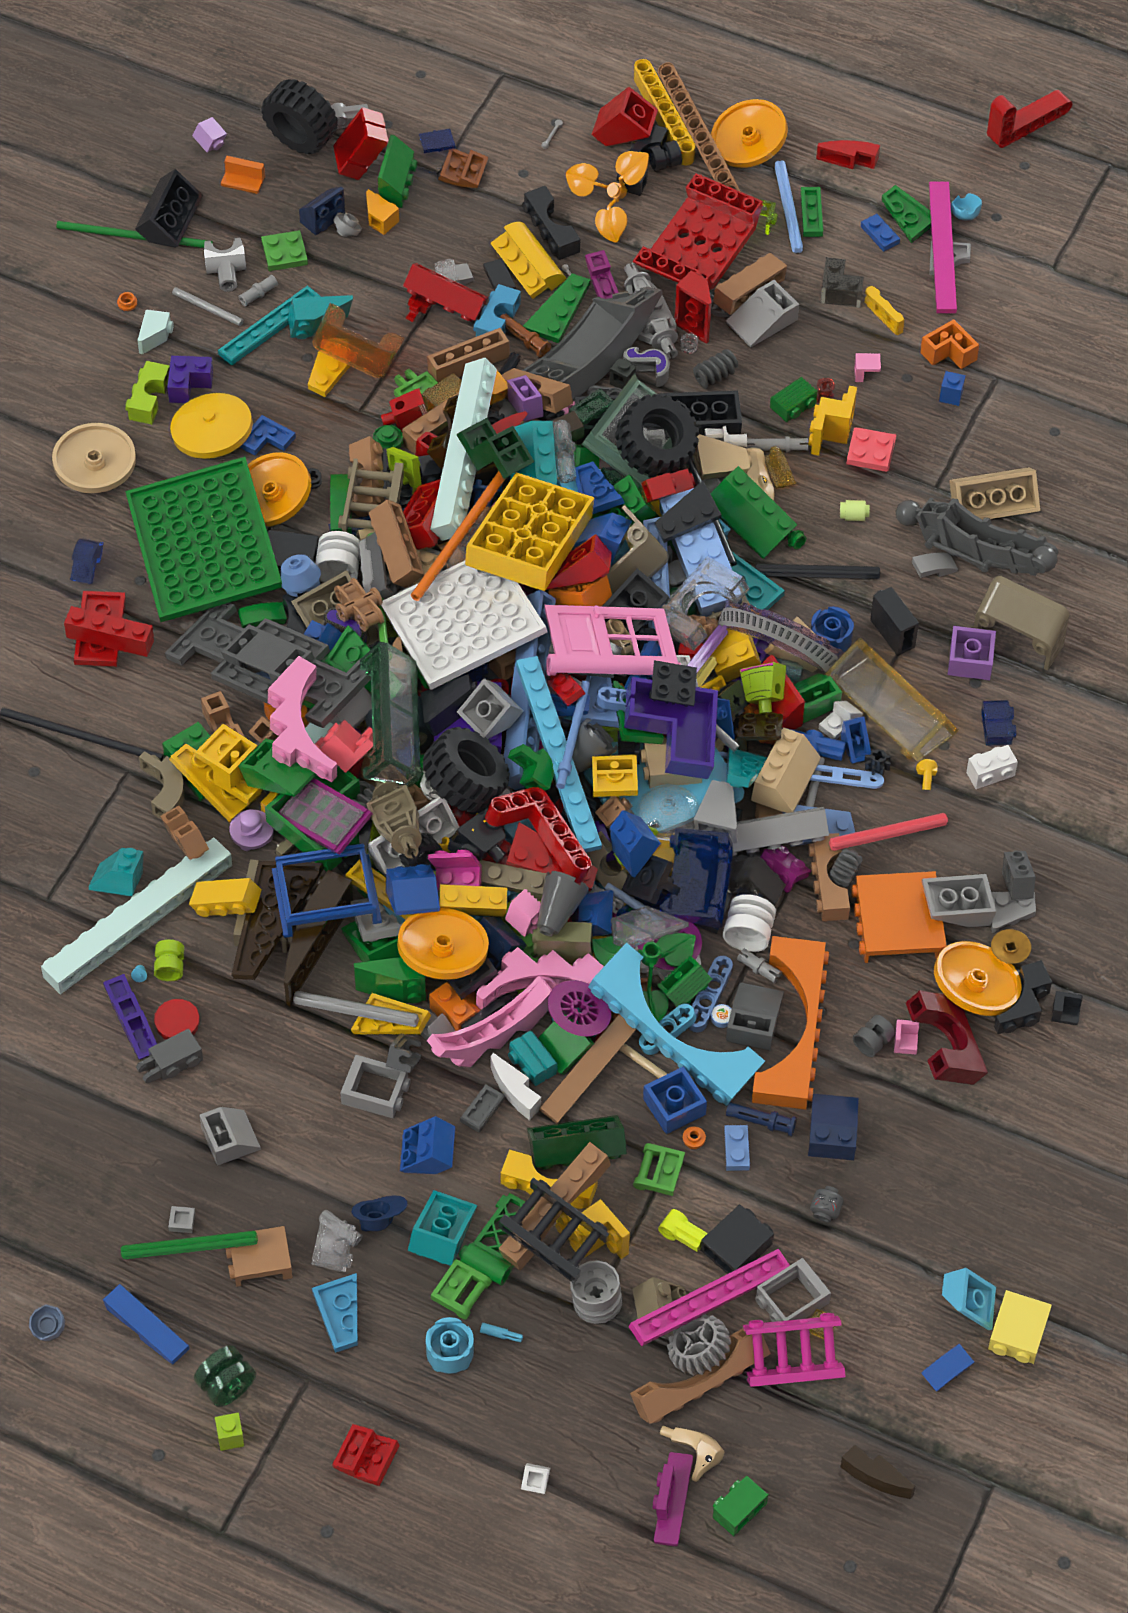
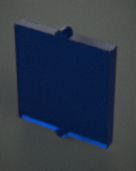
M450 129L433 130V132L419 134L424 153L441 152L456 148Z

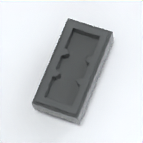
M485 1084L461 1116L460 1122L480 1133L504 1101L505 1095Z

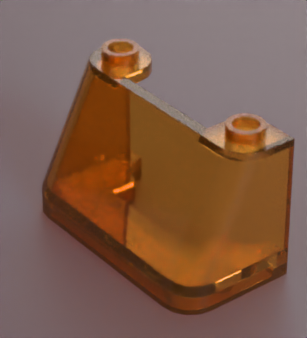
M329 303L312 340L315 349L376 378L383 377L397 355L404 337L395 333H387L378 344L343 327L345 312L340 307Z

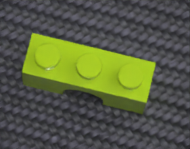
M146 361L144 368H140L137 384L134 383L132 388V397L126 402L125 409L128 411L129 420L153 425L159 410L157 396L149 394L155 392L166 393L170 370L169 365Z

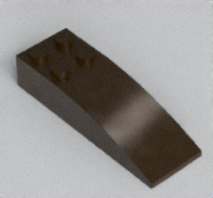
M328 870L324 877L321 876L319 878L315 892L309 894L303 912L351 905L350 901H353L352 880ZM344 918L297 925L291 941L284 977L287 1006H291L293 1003L295 992L301 990Z

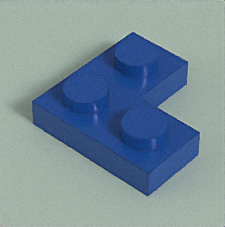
M261 415L253 424L249 437L240 448L256 456L268 442L285 451L296 438V433Z

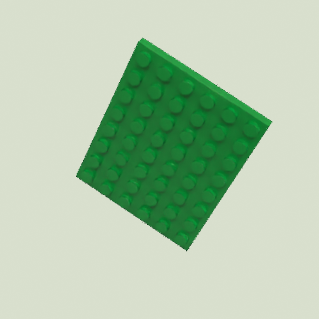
M246 457L125 491L160 622L282 587V580Z

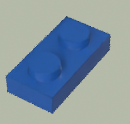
M878 214L861 221V228L883 252L900 244V238Z

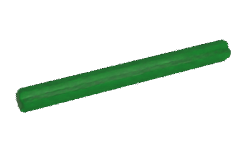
M256 1231L123 1245L121 1247V1257L123 1259L256 1245L258 1243V1235Z

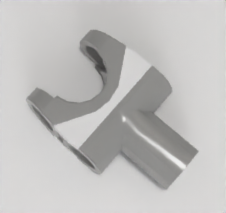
M234 238L232 247L227 250H218L213 246L211 240L205 241L206 274L218 273L220 289L225 292L233 291L237 288L236 271L246 270L245 253L241 238Z

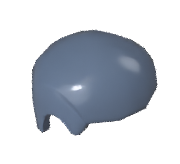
M46 1304L36 1309L30 1316L29 1328L33 1336L39 1340H54L64 1331L65 1318L58 1307Z

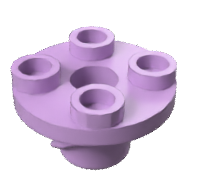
M252 809L237 814L230 823L231 839L244 851L261 848L273 839L274 828L266 822V814L262 811Z

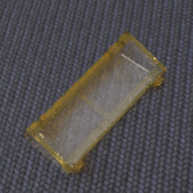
M861 637L825 673V675L832 677L845 695L902 747L900 752L909 760L913 757L919 762L959 731L942 712L910 685L878 653L869 647Z

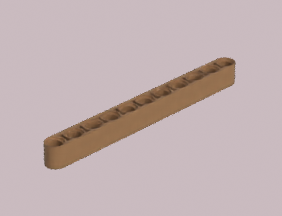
M670 62L663 63L658 68V74L714 181L741 192L674 65Z

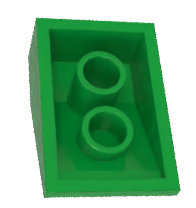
M197 722L162 743L164 758L166 756L170 758L185 744L198 750L211 736ZM182 774L183 781L199 801L205 799L198 789Z
M356 921L341 928L342 933L362 962L401 957L397 946L398 936L382 938L373 942H363Z
M401 957L354 963L355 989L357 991L368 994L374 993L402 1003L416 1004L420 1001H426L425 975L410 968Z

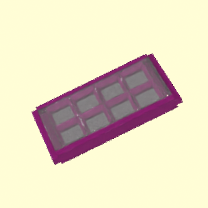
M315 778L309 781L295 797L292 796L278 812L304 835L339 855L373 815L364 806Z

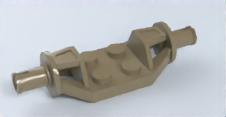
M382 777L383 783L379 779L376 781V788L373 791L372 799L366 803L368 810L373 813L371 817L378 833L391 843L392 848L396 852L404 854L407 858H413L411 854L413 852L416 857L422 840L419 831V812L407 785L399 786L397 783L389 782L387 778Z

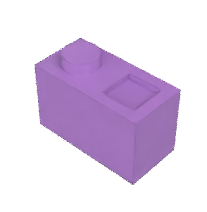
M524 375L507 380L509 402L517 413L523 411L528 413L523 421L543 417L542 395L529 378Z

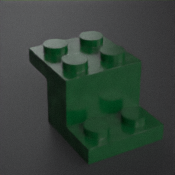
M485 418L456 434L477 471L494 462L505 479L534 462L514 426L496 434L489 420Z

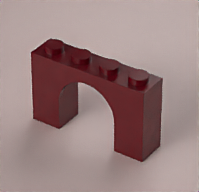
M921 990L905 1002L912 1022L930 1024L937 1027L948 1037L953 1049L941 1048L927 1060L935 1080L974 1085L988 1073L964 1010L954 1004L944 994Z

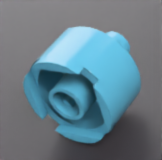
M451 1317L442 1318L435 1322V1325L429 1328L426 1334V1356L432 1368L437 1372L457 1373L469 1367L474 1355V1338L469 1326L467 1327L461 1320Z

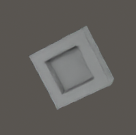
M171 1206L169 1231L192 1233L195 1208Z

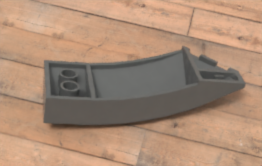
M643 287L640 288V292L633 294L624 291L612 294L613 298L609 299L601 297L592 298L593 303L573 329L548 353L522 371L569 384L572 391V400L575 397H581L589 387L601 380L610 371L614 363L623 357L624 351L632 346L662 296V290Z

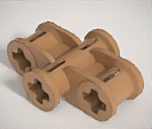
M355 578L350 579V582L342 586L337 585L334 587L335 595L340 602L336 605V611L343 622L348 621V618L353 616L364 632L377 623H384V616L378 607L383 603L382 597L375 587L365 593Z

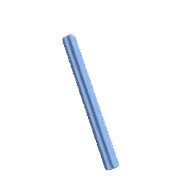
M783 160L776 161L775 171L792 252L801 253L803 251V244L786 164Z

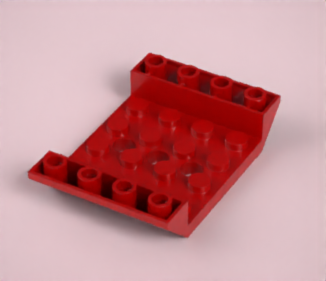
M696 173L685 187L688 196L652 248L648 249L643 246L634 258L633 263L677 283L690 271H693L708 281V287L711 290L715 288L756 230L763 201ZM683 233L689 234L687 237L684 238L679 237ZM700 240L706 241L704 244L696 245ZM714 248H722L721 251L713 252Z

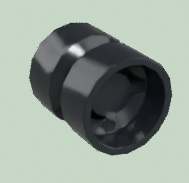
M676 140L665 142L663 146L658 144L648 147L649 162L654 171L666 169L667 165L674 167L682 164V154Z

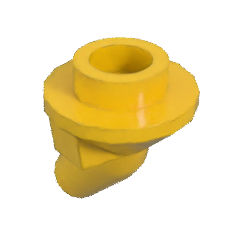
M924 759L916 765L917 773L923 775L922 789L931 790L932 776H936L938 767L934 760Z

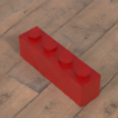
M418 263L412 264L403 284V287L407 288L408 293L415 296L420 294L425 297V301L434 305L439 303L443 305L444 310L450 313L458 312L462 314L461 318L469 322L479 319L488 299L487 296Z
M71 606L64 621L66 638L148 657L154 642L152 625Z

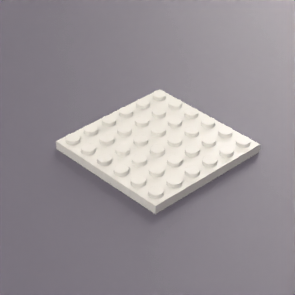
M465 561L440 572L420 601H415L411 597V593L418 585L416 584L383 600L381 605L431 690L548 632L545 624L517 582L466 566Z

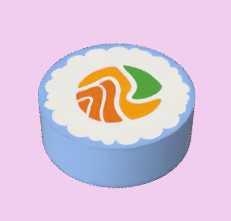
M724 1004L716 1005L711 1013V1022L719 1028L727 1027L732 1009Z

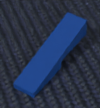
M121 1284L103 1299L106 1309L135 1331L141 1341L172 1365L190 1349L189 1345Z

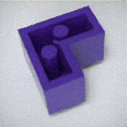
M171 356L167 386L169 403H187L190 401L191 388H212V357Z

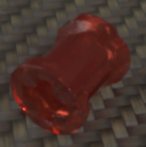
M830 378L819 379L817 381V402L820 403L822 395H824V398L834 399L832 391L835 388L833 380Z

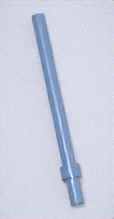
M582 681L581 683L585 695L577 700L563 759L558 766L557 772L559 775L556 787L559 789L565 788L567 776L571 773V760L590 687L588 681Z

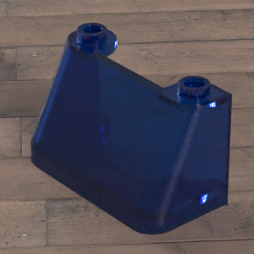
M675 828V834L670 837V848H673L675 854L671 878L674 879L673 884L681 889L678 896L669 893L665 899H661L660 912H663V915L668 918L721 928L733 858V842L729 833Z

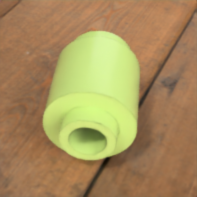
M846 500V502H840V519H845V521H865V517H869L870 505H866L865 500Z

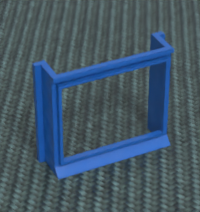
M364 844L347 846L340 855L329 849L275 857L276 868H272L284 938L293 937L292 926L359 915L371 914L373 924L382 923L369 854L365 853ZM360 854L369 902L291 914L283 866Z

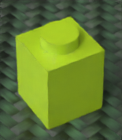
M239 1413L215 1417L220 1451L244 1447Z

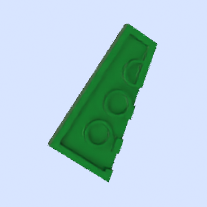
M572 273L523 327L530 332H536L540 338L559 343L591 284L590 279Z

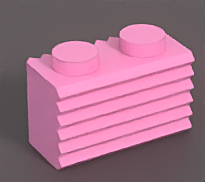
M524 889L511 901L505 920L524 937L529 933L533 934V929H537L540 901H537V898H534L531 892H527V889Z

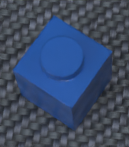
M946 371L941 386L939 402L959 406L966 375Z

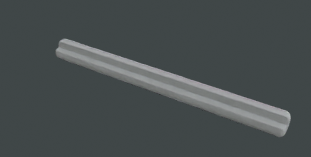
M296 991L293 996L294 1003L298 1005L416 1027L419 1022V1017L416 1013Z

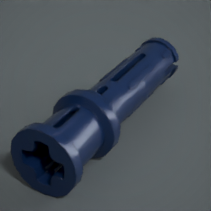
M729 1102L726 1116L767 1126L769 1131H781L788 1133L790 1137L793 1136L797 1123L796 1116L790 1118L779 1115L777 1111L768 1113Z

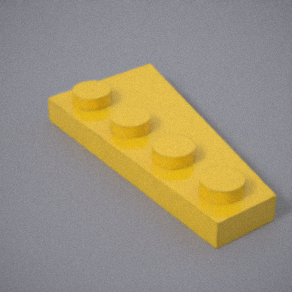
M185 744L169 760L228 822L232 821L237 814L241 813L249 805L214 784L213 768L196 758L195 752L197 750ZM261 793L252 802H254L261 795Z

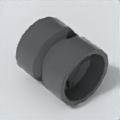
M874 1015L865 1024V1027L860 1028L853 1035L852 1039L860 1052L868 1057H874L883 1048V1045H886L895 1037L896 1033L888 1020L880 1015Z

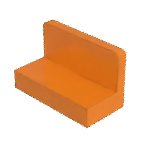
M226 156L224 161L225 174L222 178L221 186L258 194L265 179L264 164Z

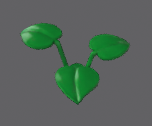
M686 933L668 934L662 936L657 943L647 942L642 950L639 949L637 951L644 957L642 963L649 966L647 991H643L647 1006L658 1023L667 1013L668 998L661 990L651 991L653 967L657 964L659 958H664L665 962L670 966L678 967V965H681V962L688 959V956H693L695 935ZM617 936L593 939V952L597 961L605 966L629 942Z

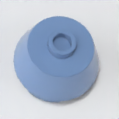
M294 555L283 562L281 566L282 588L286 590L287 594L298 597L297 593L309 592L320 585L321 570L308 556Z

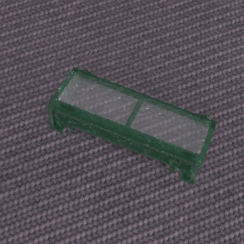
M379 642L360 659V670H365V675L371 676L373 750L368 753V758L372 760L369 767L363 768V777L365 779L394 782L398 785L412 787L422 776V768H420L418 670L416 668V660L389 643Z

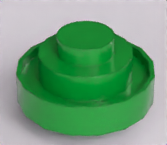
M393 425L381 426L373 433V439L380 443L382 449L391 447L400 449L403 445V434L399 428Z

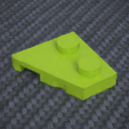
M395 447L388 448L389 469L394 471L395 463H404L403 484L409 483L413 488L412 494H414L417 487L422 485L419 457Z

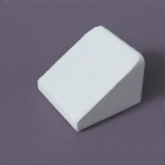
M527 1463L521 1489L545 1494L551 1468Z

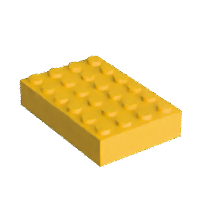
M516 472L467 544L465 565L545 591L591 520L594 497Z

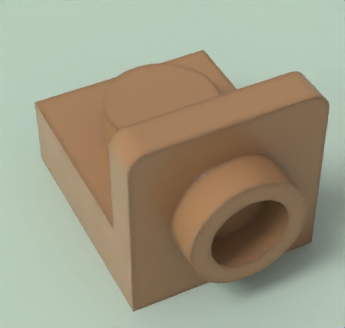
M611 796L595 812L609 829L622 810L634 814L630 809L633 807L632 804L625 797L621 799L618 796Z

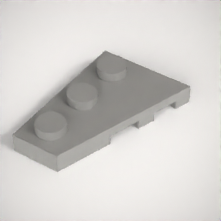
M365 898V899H359V900H354V901H350V902H351V905H352V904L365 903V902H369V901H368V898ZM380 903L382 923L373 924L371 914L354 916L363 942H373L382 938L398 936L403 923L399 924L393 914H387L385 908Z

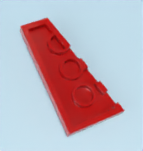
M519 822L506 865L547 873L548 871L550 874L552 871L564 873L539 834ZM591 865L583 881L588 886V891L590 892L598 868Z

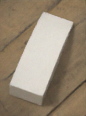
M493 1053L490 1056L491 1070L500 1090L518 1112L528 1120H531L541 1107V1096L529 1089V1078Z

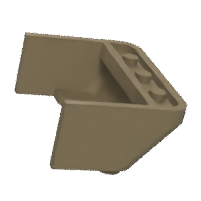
M625 505L622 509L635 522L627 532V538L633 547L610 568L607 574L612 595L637 568L650 579L667 563L669 558L667 550Z
M996 576L991 582L976 613L974 628H991L997 621L1032 638L1034 650L1038 654L1046 656L1044 669L1048 671L1064 646L1070 613L1064 606L1007 578Z

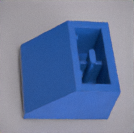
M435 1116L403 1130L400 1171L403 1173L438 1174L452 1168L455 1126Z

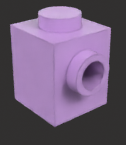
M211 117L198 123L192 136L206 152L214 149L218 150L223 146L227 133Z

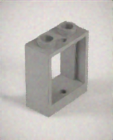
M355 1055L340 1093L341 1104L394 1118L396 1111H400L402 1108L403 1092L408 1091L411 1079L408 1078V1072L386 1067L384 1062ZM364 1071L397 1080L389 1101L356 1092Z
M801 1258L757 1286L755 1299L761 1309L765 1308L770 1314L771 1322L806 1319L830 1303L831 1292L807 1262ZM795 1278H798L814 1300L788 1317H785L769 1295Z

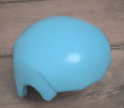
M968 193L965 198H960L958 195L951 202V212L960 220H973L980 213L982 200L977 195Z

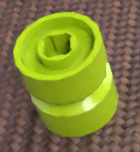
M162 940L155 945V957L157 959L154 962V976L162 981H176L182 978L185 948L181 942Z

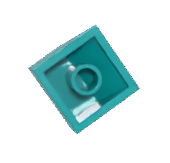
M121 848L99 864L89 884V890L133 896L143 874V851L134 848Z

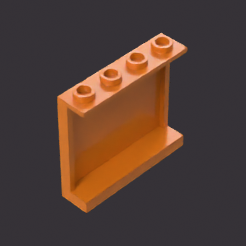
M936 871L856 876V881L851 886L852 898H856L857 903H854V915L859 917V922L856 924L857 936H861L862 941H859V953L864 955L865 963H868L869 956L935 952L937 959L940 952L947 946L943 921L931 919L922 885V879L937 878Z

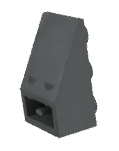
M740 982L727 1026L726 1041L771 1050L784 991Z

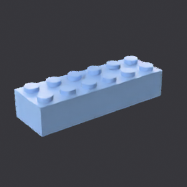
M693 489L659 499L661 515H664ZM713 522L672 539L673 546L701 616L708 617L713 611L714 613L722 611L724 607L727 608L730 605L735 608V605L742 603L741 591Z

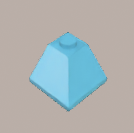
M967 1268L944 1274L942 1296L957 1311L987 1330H992L996 1287Z

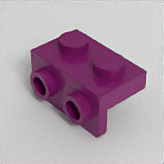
M782 845L776 849H765L756 865L760 871L786 893L792 890L795 882L808 878L811 870L805 866L803 861L797 859Z

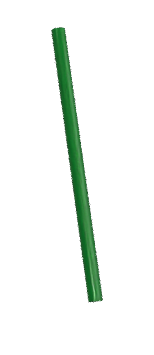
M57 221L56 225L57 229L146 240L137 231L63 221ZM182 237L179 245L204 248L205 241L208 240Z

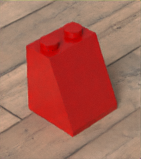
M628 87L600 109L591 135L605 146L647 138L650 136L658 109L631 87Z

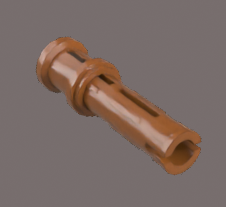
M506 313L499 317L506 320V329L522 340L526 348L534 350L538 357L541 358L550 351L551 343L543 341L539 338V334L528 331Z

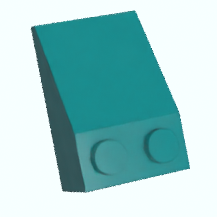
M353 295L292 298L288 314L291 338L305 339L347 318L352 305Z
M433 1190L413 1227L408 1251L451 1266L459 1253L477 1205Z

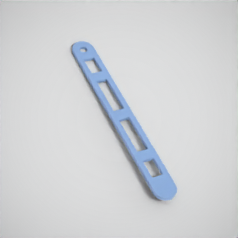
M719 752L722 758H727V752ZM818 765L816 770L832 772V777L812 775L810 779L812 781L872 789L880 788L884 784V778L879 773L872 775L870 771ZM843 774L861 776L860 781L843 779Z

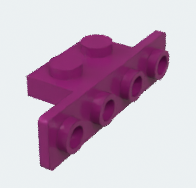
M670 1452L668 1463L664 1464L663 1473H658L657 1487H660L659 1495H654L653 1509L657 1512V1524L654 1535L655 1544L678 1546L693 1463L692 1455Z

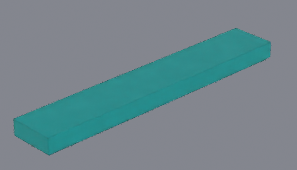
M307 285L218 349V355L230 365H234L289 325L288 314L292 298L321 296Z

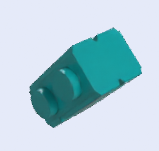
M530 1030L510 1042L509 1059L514 1065L518 1064L520 1066L521 1073L526 1075L534 1086L556 1075L557 1062L533 1031Z

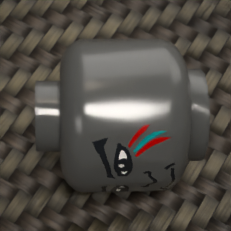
M826 1186L825 1189L816 1190L810 1205L814 1218L830 1223L831 1220L839 1217L844 1199L838 1194V1189Z

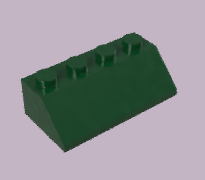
M618 1115L527 1128L535 1168L550 1169L553 1165L557 1164L570 1166L589 1142L608 1155L609 1159H618L621 1155L627 1154L624 1127Z

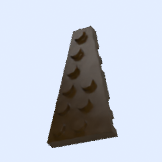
M258 861L254 882L262 891L255 912L246 913L231 973L233 979L255 980L283 936L272 868H276V861ZM305 862L283 866L291 914L297 913L322 873L324 869L323 863Z

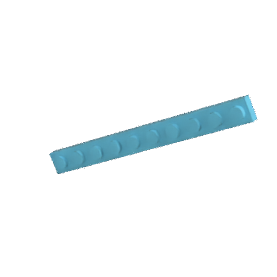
M538 656L516 660V667L544 750L549 754L553 762L554 780L557 783L559 775L557 770L559 763L562 762L567 741ZM572 759V769L570 775L567 776L565 788H558L571 830L584 851L600 850L602 844Z

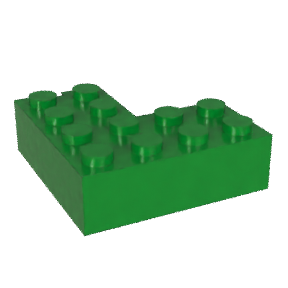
M338 765L337 777L333 782L320 778L317 774L314 777L351 800L356 799V796L360 794L359 779L349 771L345 773ZM313 788L304 801L311 804L320 794V791ZM280 794L265 806L266 822L303 853L327 849L304 835L278 813L292 796ZM326 795L316 808L323 812L333 799ZM338 802L328 815L336 819L338 816L336 812L343 810L344 805ZM300 804L290 817L298 820L307 807ZM313 811L303 824L310 828L320 815ZM325 818L315 831L322 835L332 822ZM344 819L341 821L346 826L349 825ZM337 826L328 839L335 842L345 829ZM359 832L347 846L360 844ZM342 857L314 862L323 863L324 870L327 872L341 863Z

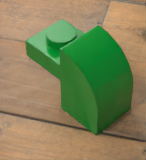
M522 744L510 750L508 758L524 769L520 780L522 786L527 789L538 787L544 791L550 789L554 777L553 762L544 749L534 752L529 746Z

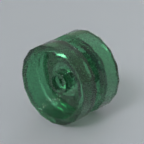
M233 1345L225 1346L203 1361L194 1375V1381L204 1392L207 1391V1397L216 1407H223L238 1399L249 1389L256 1378V1371L247 1361H243V1356Z

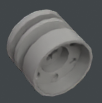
M598 1260L588 1261L580 1265L578 1268L581 1270L580 1277L575 1284L570 1281L574 1310L577 1315L584 1321L594 1324L605 1323L613 1319L620 1312L622 1306L619 1275L615 1268L607 1262Z

